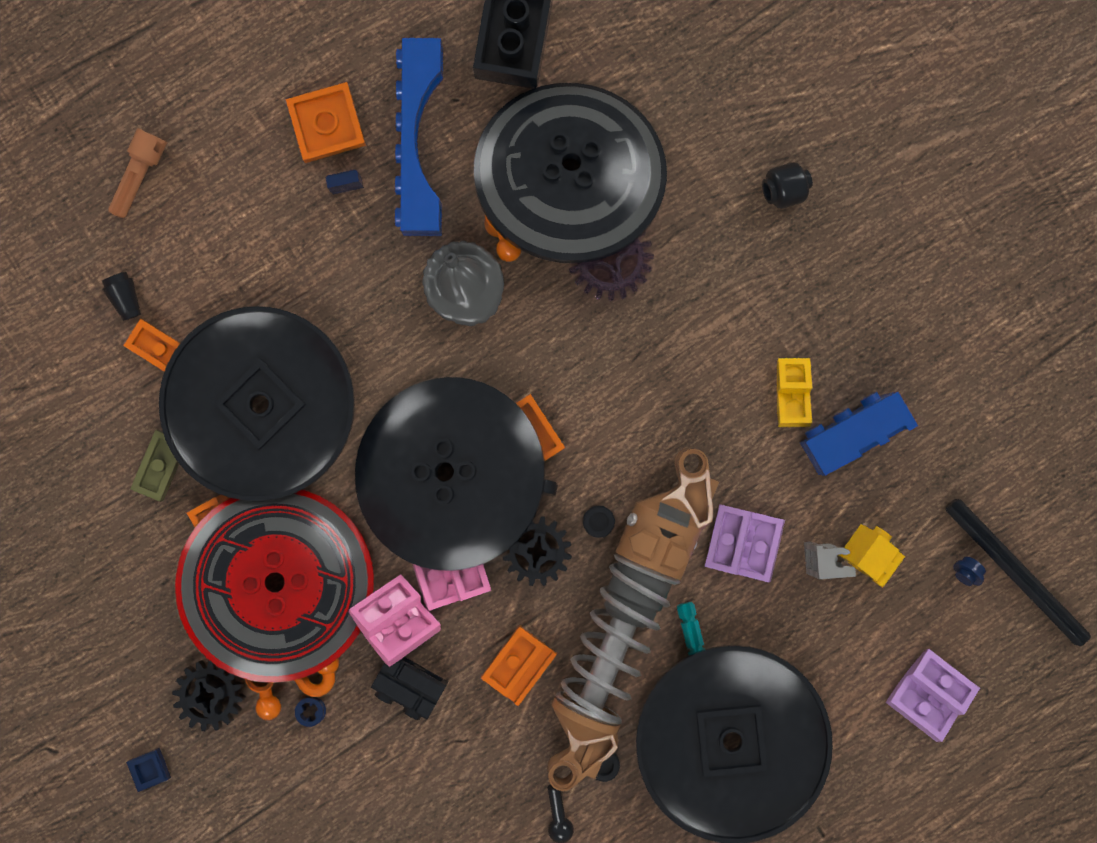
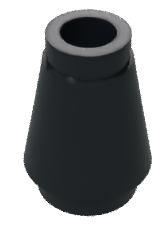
M126 271L102 280L104 285L102 291L123 321L141 315L133 278H129Z

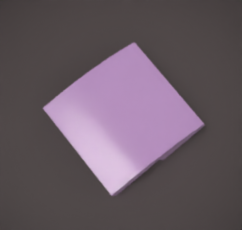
M719 504L705 567L770 583L785 520Z
M926 649L897 684L886 703L933 740L942 742L957 716L966 713L980 688L933 651Z

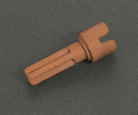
M137 128L127 150L131 159L108 208L111 214L120 218L126 217L149 166L153 167V165L158 164L167 145L166 141Z

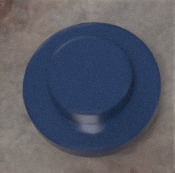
M964 557L953 565L956 578L967 586H980L984 582L986 570L977 560L971 557Z

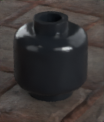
M794 162L771 168L766 174V179L762 181V190L766 201L780 209L803 203L808 198L809 189L813 186L809 171L803 170L798 163Z

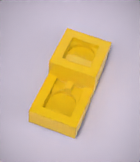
M778 358L777 360L778 427H810L812 424L810 392L813 387L810 358Z

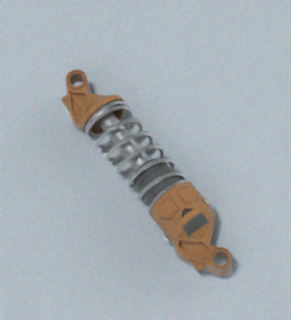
M686 448L679 451L674 461L679 481L678 485L668 492L636 502L632 513L627 518V525L615 551L617 554L614 555L618 563L609 566L613 573L608 586L600 589L601 595L606 600L604 603L606 609H595L590 612L593 621L607 632L606 634L599 632H585L581 634L580 638L583 644L597 656L582 654L575 655L570 659L574 669L586 679L576 677L563 679L561 685L564 691L558 692L551 704L569 740V747L552 756L547 764L549 782L556 790H570L586 776L596 779L602 762L610 758L618 749V730L622 720L618 714L605 707L604 704L609 693L624 700L632 699L629 693L614 688L612 685L619 670L635 677L641 676L640 671L622 663L628 647L646 654L651 652L649 647L632 639L637 627H647L656 631L661 629L659 624L654 622V618L663 607L670 606L669 601L666 600L672 584L680 583L679 580L682 579L693 550L697 546L702 529L709 525L713 519L712 499L719 482L710 478L708 459L700 450ZM689 454L696 455L699 461L697 469L693 472L686 471L683 465L684 459ZM597 615L613 617L610 625L602 621ZM586 638L602 639L603 642L600 649ZM577 661L594 662L590 673L583 669ZM567 684H582L584 687L581 694L578 695ZM559 766H567L571 769L569 775L564 778L556 777L554 771Z

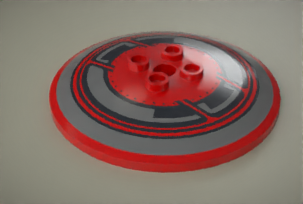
M305 490L272 500L247 501L230 498L222 502L199 522L187 539L181 552L175 579L176 604L184 629L197 649L208 660L230 674L252 681L267 683L286 682L309 676L338 659L351 646L361 631L351 617L349 609L371 595L374 590V574L370 553L358 528L333 503ZM273 573L281 574L285 580L284 587L278 592L269 591L265 585L267 577Z

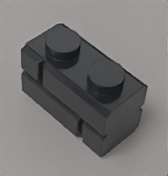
M404 656L391 667L384 663L371 688L376 691L374 695L387 704H392L395 701L404 707L403 712L415 720H420L423 717L427 720L446 688L448 681Z

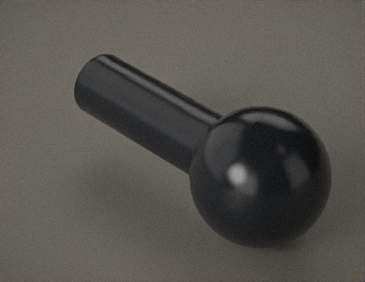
M550 784L547 788L553 820L549 824L548 834L554 842L566 843L572 838L574 828L571 821L565 818L561 791L556 790Z

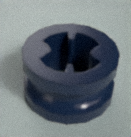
M306 697L295 708L296 720L305 727L317 725L326 715V706L318 697ZM306 703H310V707L314 704L317 706L318 711L315 712V720H311V716L306 718L303 715V712L306 711Z

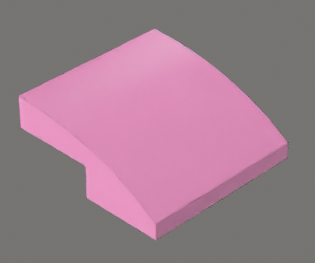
M412 564L428 611L491 591L483 564L469 569L453 571L433 570Z
M401 574L349 609L351 617L365 638L388 667H391L441 631V624L424 607L419 593Z

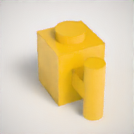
M860 524L844 547L850 551V554L839 555L858 571L873 579L872 581L882 588L905 558L899 552L900 550L889 542L892 538L890 534L878 526L872 530Z

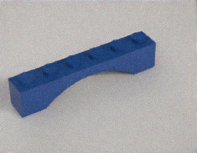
M402 38V49H397L396 51L397 69H402V81H396L397 100H402L401 112H396V131L401 132V144H396L395 157L396 163H401V176L395 177L396 195H401V208H395V226L400 227V231L404 236H442V203L423 175L419 161L417 140L419 123L424 107L433 91L443 80V45L441 38Z

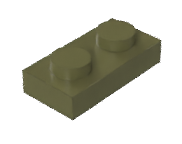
M155 430L130 488L159 502L164 501L179 466V463L169 449L163 431Z

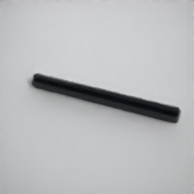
M955 499L948 504L946 512L1074 645L1083 646L1091 638L1090 633L962 500Z

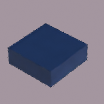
M357 170L327 175L325 177L327 188L333 195L364 188L362 178Z
M160 748L126 762L138 792L171 778Z

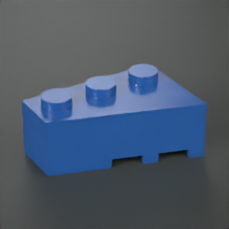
M898 391L880 396L878 392H874L860 400L862 406L853 412L850 408H847L832 417L835 421L834 423L825 428L822 424H819L805 432L807 438L801 441L800 444L818 475L826 476L861 457L863 453L879 444L880 446L890 441L889 438L904 429L910 431L918 426Z

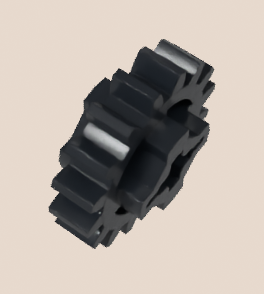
M541 516L539 523H534L533 520L527 531L535 529L534 537L527 542L517 541L509 549L510 553L502 557L503 561L512 562V565L508 568L509 573L515 570L519 572L517 581L520 582L524 577H528L529 586H533L535 579H540L541 584L546 586V577L551 576L552 579L557 581L558 575L556 571L559 569L566 572L567 567L562 562L563 559L569 560L572 558L571 554L565 552V548L571 546V541L562 540V537L567 532L565 529L557 532L555 530L557 526L555 520L549 526L545 524V516ZM546 531L556 539L559 548L551 547L545 539ZM538 536H541V547L543 550H547L546 554H540L534 566L533 553L528 551V547H534ZM516 554L524 555L529 563L528 570L521 566ZM548 560H556L551 568L539 572L540 565Z
M203 660L198 661L196 669L189 666L184 669L186 676H180L176 679L181 688L173 690L172 695L178 696L180 700L173 704V707H182L183 712L179 718L182 720L188 716L191 719L189 722L190 728H193L197 723H201V731L203 732L208 730L211 724L215 731L219 730L222 727V721L228 725L234 720L232 714L237 715L242 710L236 703L242 702L246 698L245 695L238 693V690L245 686L244 682L236 683L235 678L237 676L217 667L211 661H209L207 666ZM214 675L222 679L225 683H222L219 680L215 679ZM196 678V688L192 694H189L190 686ZM205 691H207L208 693L213 692V693H214V698H213V699H211V697L205 698L204 692H205ZM229 696L228 705L222 712V702L225 697ZM195 708L201 710V711L203 712V714H201L200 712H198Z

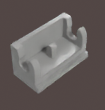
M804 542L806 574L817 579L856 577L855 567L845 565L842 567V563L837 562V555L850 554L848 549L836 547L828 543Z

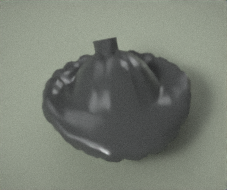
M453 241L434 251L432 257L427 260L422 280L424 294L427 297L428 305L442 318L459 325L475 326L478 323H485L491 316L496 314L502 300L504 277L499 261L486 248L478 246L475 242Z

